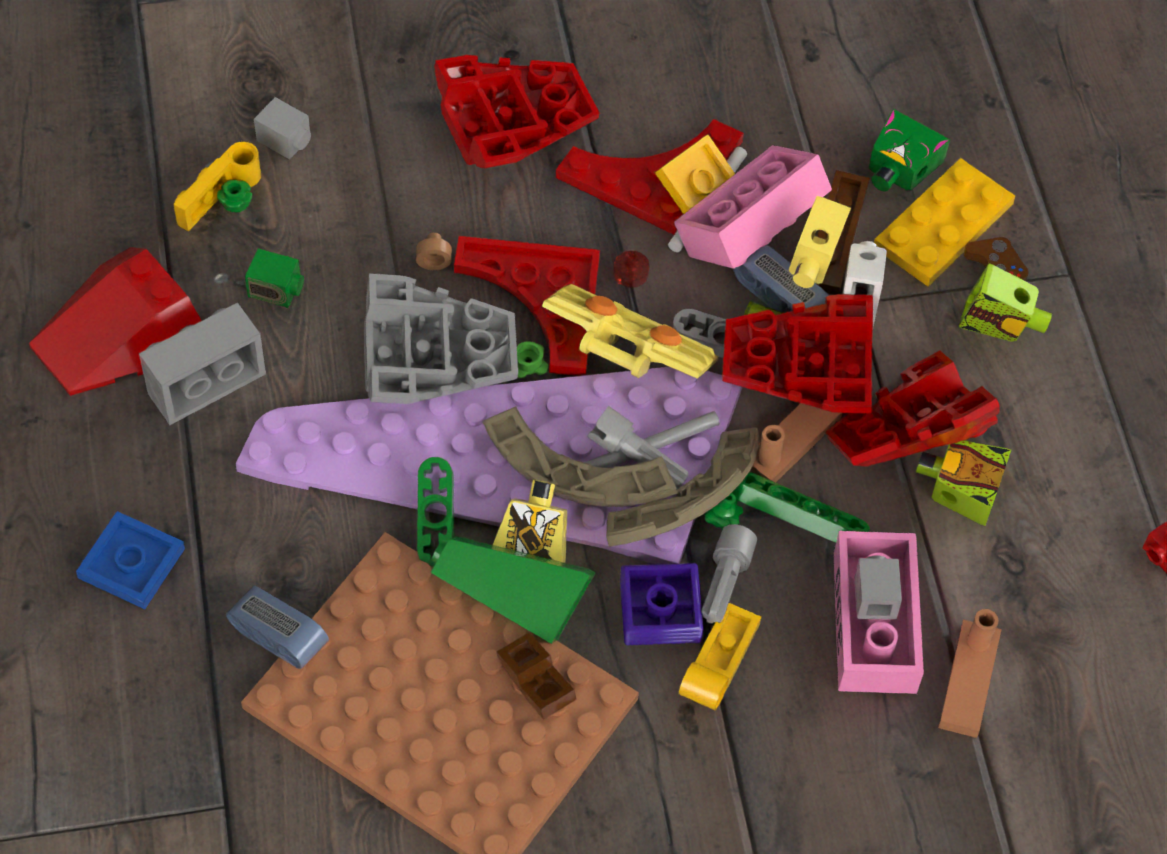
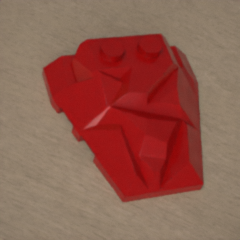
M463 55L435 60L434 69L437 87L442 95L441 113L467 165L476 164L480 168H490L516 163L599 118L600 112L574 63L531 60L529 66L510 65V58L499 57L498 64L478 62L477 55Z
M836 294L825 297V304L805 308L804 302L792 304V311L775 315L770 309L726 319L722 381L834 413H872L873 295Z
M939 350L900 373L903 383L890 393L887 387H882L875 394L879 401L872 406V413H849L825 431L830 442L853 466L866 467L931 448L978 437L984 434L987 428L998 423L996 415L999 414L1000 405L997 398L983 386L970 392L963 385L954 362Z

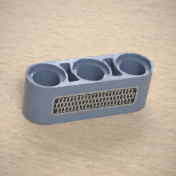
M768 245L760 247L747 258L743 265L733 269L738 281L777 314L792 311V304L804 302L805 308L825 304V297L829 296L816 283L810 288L798 286L793 281L794 275L789 272L791 263Z
M253 586L226 613L229 622L242 635L298 669H302L329 641L326 632L313 619L257 586Z

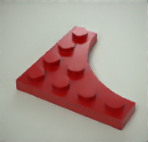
M713 119L698 136L682 146L665 153L639 158L603 156L573 146L557 167L556 178L675 235L678 230L674 222L684 214L655 172L706 135L710 136L727 161L734 149L743 142L744 133Z
M458 236L454 273L470 275L494 283L517 297L531 311L546 337L550 357L549 373L576 376L586 375L588 354L581 352L579 347L587 331L581 325L542 307L544 300L569 284H573L595 295L600 250Z

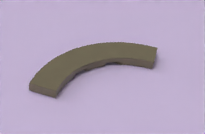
M516 406L482 421L498 451L518 473L531 483L533 480H540L555 484L553 494L563 499L594 506L623 507L661 500L678 493L662 456L634 465L614 466V468L594 467L591 464L571 459L562 454L560 455L547 447L531 431Z
M753 427L722 432L717 451L710 461V468L705 474L699 473L688 483L678 488L676 496L608 513L606 537L609 547L640 541L668 532L692 521L718 505L741 484L754 464L759 449L760 438L758 428Z

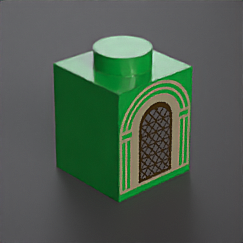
M258 248L245 275L247 295L253 299L289 308L294 295H300L304 284V276L300 275L299 259Z

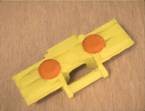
M573 284L558 290L544 300L542 307L581 325L587 331L580 343L579 350L586 354L592 352L631 370V375L637 378L646 374L650 363L655 362L663 363L698 379L717 362L719 357L715 355L712 348L679 334L674 328L666 324H659L625 308L616 301L613 302L607 297L594 295ZM619 336L634 342V345L637 346L634 356L612 346L618 341Z

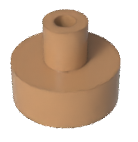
M430 233L427 235V239L417 244L416 263L420 267L427 270H441L451 264L452 247L447 241L441 239L440 234Z

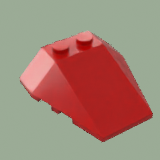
M129 247L102 263L30 341L29 346L66 392L72 396L116 383L115 378L136 372L138 376L143 375L139 353L145 351L153 343L162 342L178 334L184 327L195 325L202 320L188 295L152 254L145 248Z

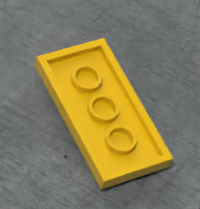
M960 158L874 239V243L887 251L886 257L928 287L964 252L967 243L976 241L1013 205L1015 195Z

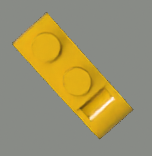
M237 142L231 145L209 167L201 170L197 180L187 190L182 191L175 200L174 210L178 226L189 232L218 201L217 193L221 190L223 183L229 180H242L252 187L260 181V161L258 149L255 145L249 142Z
M729 603L723 620L720 623L715 622L696 661L692 662L687 669L679 689V695L716 710L760 625L761 616Z

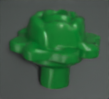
M731 493L718 505L704 513L706 522L722 530L727 525H739V516L742 515L743 509L736 505L738 500H736L735 495Z

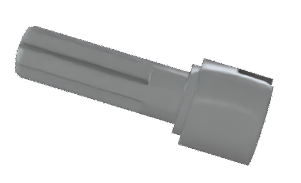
M608 406L587 437L611 454L614 451L618 453L620 450L637 463L647 462L662 456L676 488H680L688 477V471L633 433L634 428L632 425L634 423Z
M736 524L725 526L713 552V559L717 567L701 610L702 617L707 619L706 622L710 624L714 622L720 623L723 620L739 572L746 571L750 566L757 537L750 529Z

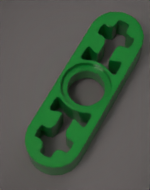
M440 457L426 459L418 470L417 552L420 560L426 562L431 567H434L435 562L431 560L430 554L425 553V550L432 548L433 536L431 533L425 535V529L435 532L447 529L446 535L438 533L439 544L443 540L448 542L450 538L454 537V473L450 464ZM435 466H439L441 472L446 473V477L439 479L440 493L447 491L446 497L438 494L425 497L426 491L433 493V483L430 478L426 477V474L432 473ZM432 503H441L446 507V517L439 523H431L425 518V511Z

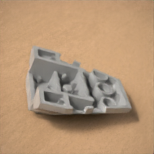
M369 273L364 321L365 390L368 392L371 402L410 404L517 379L518 360L515 313L472 298L467 303L448 297V290L438 287L437 291L433 292L415 286L416 279L407 276Z

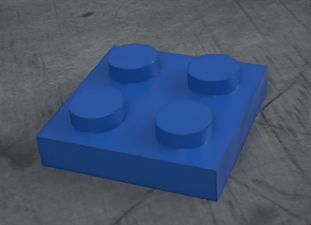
M117 511L76 573L78 579L142 609H146L185 550L184 542Z

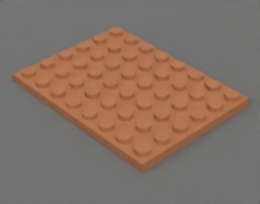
M385 532L312 618L326 632L329 641L302 669H298L283 659L278 658L242 700V708L458 854H522L636 703L639 692L556 640L552 644L430 573L433 567L421 561L418 552ZM529 632L550 654L553 666L573 687L577 699L544 720L522 694L497 656L498 650Z

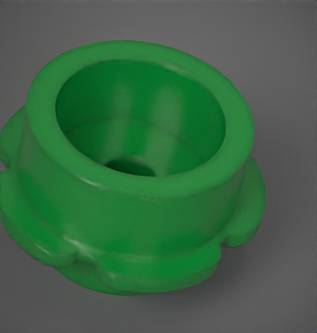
M229 180L222 184L221 190L217 193V198L226 210L241 212L250 204L252 199L251 187L242 180Z

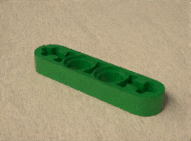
M751 472L746 475L741 484L732 492L736 500L833 542L837 541L839 531L869 532L870 530L869 525L858 517Z

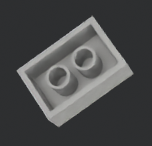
M238 302L228 308L217 310L205 320L195 325L186 326L178 334L162 342L153 343L145 351L139 353L148 395L169 425L266 375L260 332Z

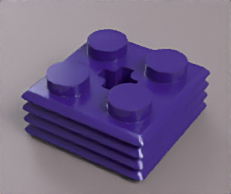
M696 563L624 565L621 567L620 591L625 645L700 643L702 641L703 618L701 613L699 572ZM663 601L665 607H658L656 602Z

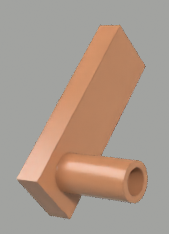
M800 403L780 424L769 425L764 428L755 462L749 472L777 482L826 434L825 431L841 420L842 413H834Z
M982 609L976 613L973 622L963 620L938 728L977 738L1002 630L997 628L998 616L992 610Z

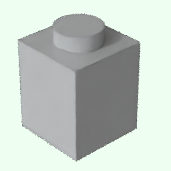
M276 97L254 119L256 140L289 160L298 150H303L310 141L309 116Z
M878 555L859 558L854 577L857 619H897L902 602L899 559H887L884 556Z

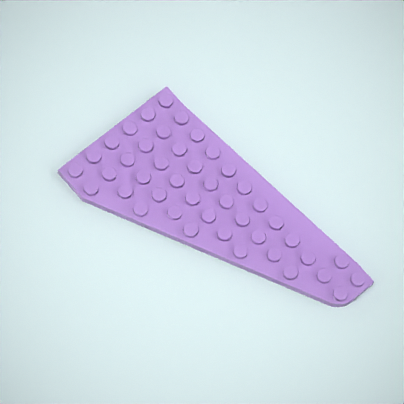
M661 367L648 369V372L640 378L631 375V371L490 385L410 404L371 402L367 398L282 407L265 413L255 422L236 462L237 472L277 484L306 490L309 487L418 509L419 467L423 461L430 457H440L450 464L454 473V517L500 527L511 499L517 498L528 501L532 483L518 473L501 455L482 423L483 420L516 406L531 431L547 447L560 455L562 454L580 462H587L609 453L587 437L608 406L634 423L632 425L634 428L633 433L642 439L715 411L719 418V425L657 449L688 471V477L681 485L683 486L699 473L705 474L710 468V461L717 451L720 435L728 429L742 387L723 382L722 375L706 371L697 379L674 368ZM632 459L617 466L634 465L638 463ZM435 466L432 473L426 474V477L430 478L433 483V493L426 491L425 497L433 494L446 497L447 491L444 493L439 491V479L446 477V473H442L439 466ZM554 494L551 506L567 509L566 541L603 548L652 564H680L696 520L695 518L682 526L647 539L609 547L606 537L608 513L640 505L623 507L594 506L563 499ZM677 494L672 495V496H669V497L664 498V499H670V498L676 496ZM432 503L426 509L428 512L442 515L447 513L446 507L441 503Z

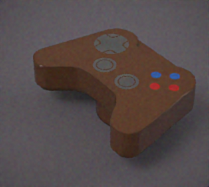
M997 237L966 244L964 249V257L966 259L979 262L985 268L988 264H992L1027 281L1028 268L1023 264L1007 238Z

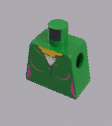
M893 109L872 149L869 169L875 173L871 178L872 184L883 192L888 191L893 184L906 191L913 190L943 164L950 139Z

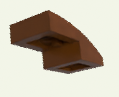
M530 632L497 651V656L504 668L543 720L577 700L573 687L555 669L550 654Z

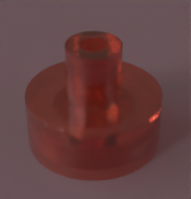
M638 251L622 252L614 261L613 274L615 280L620 285L628 288L643 285L649 276V260Z

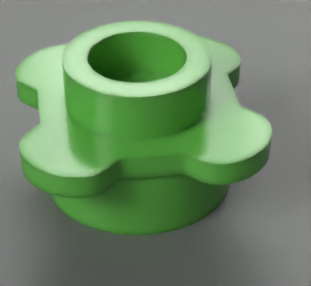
M527 341L517 346L518 378H524L526 375L534 373L543 375L548 371V363L543 359L544 347L541 344Z

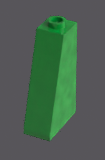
M459 536L450 538L448 542L441 541L431 560L435 562V565L430 572L551 644L559 639L596 573L588 568Z

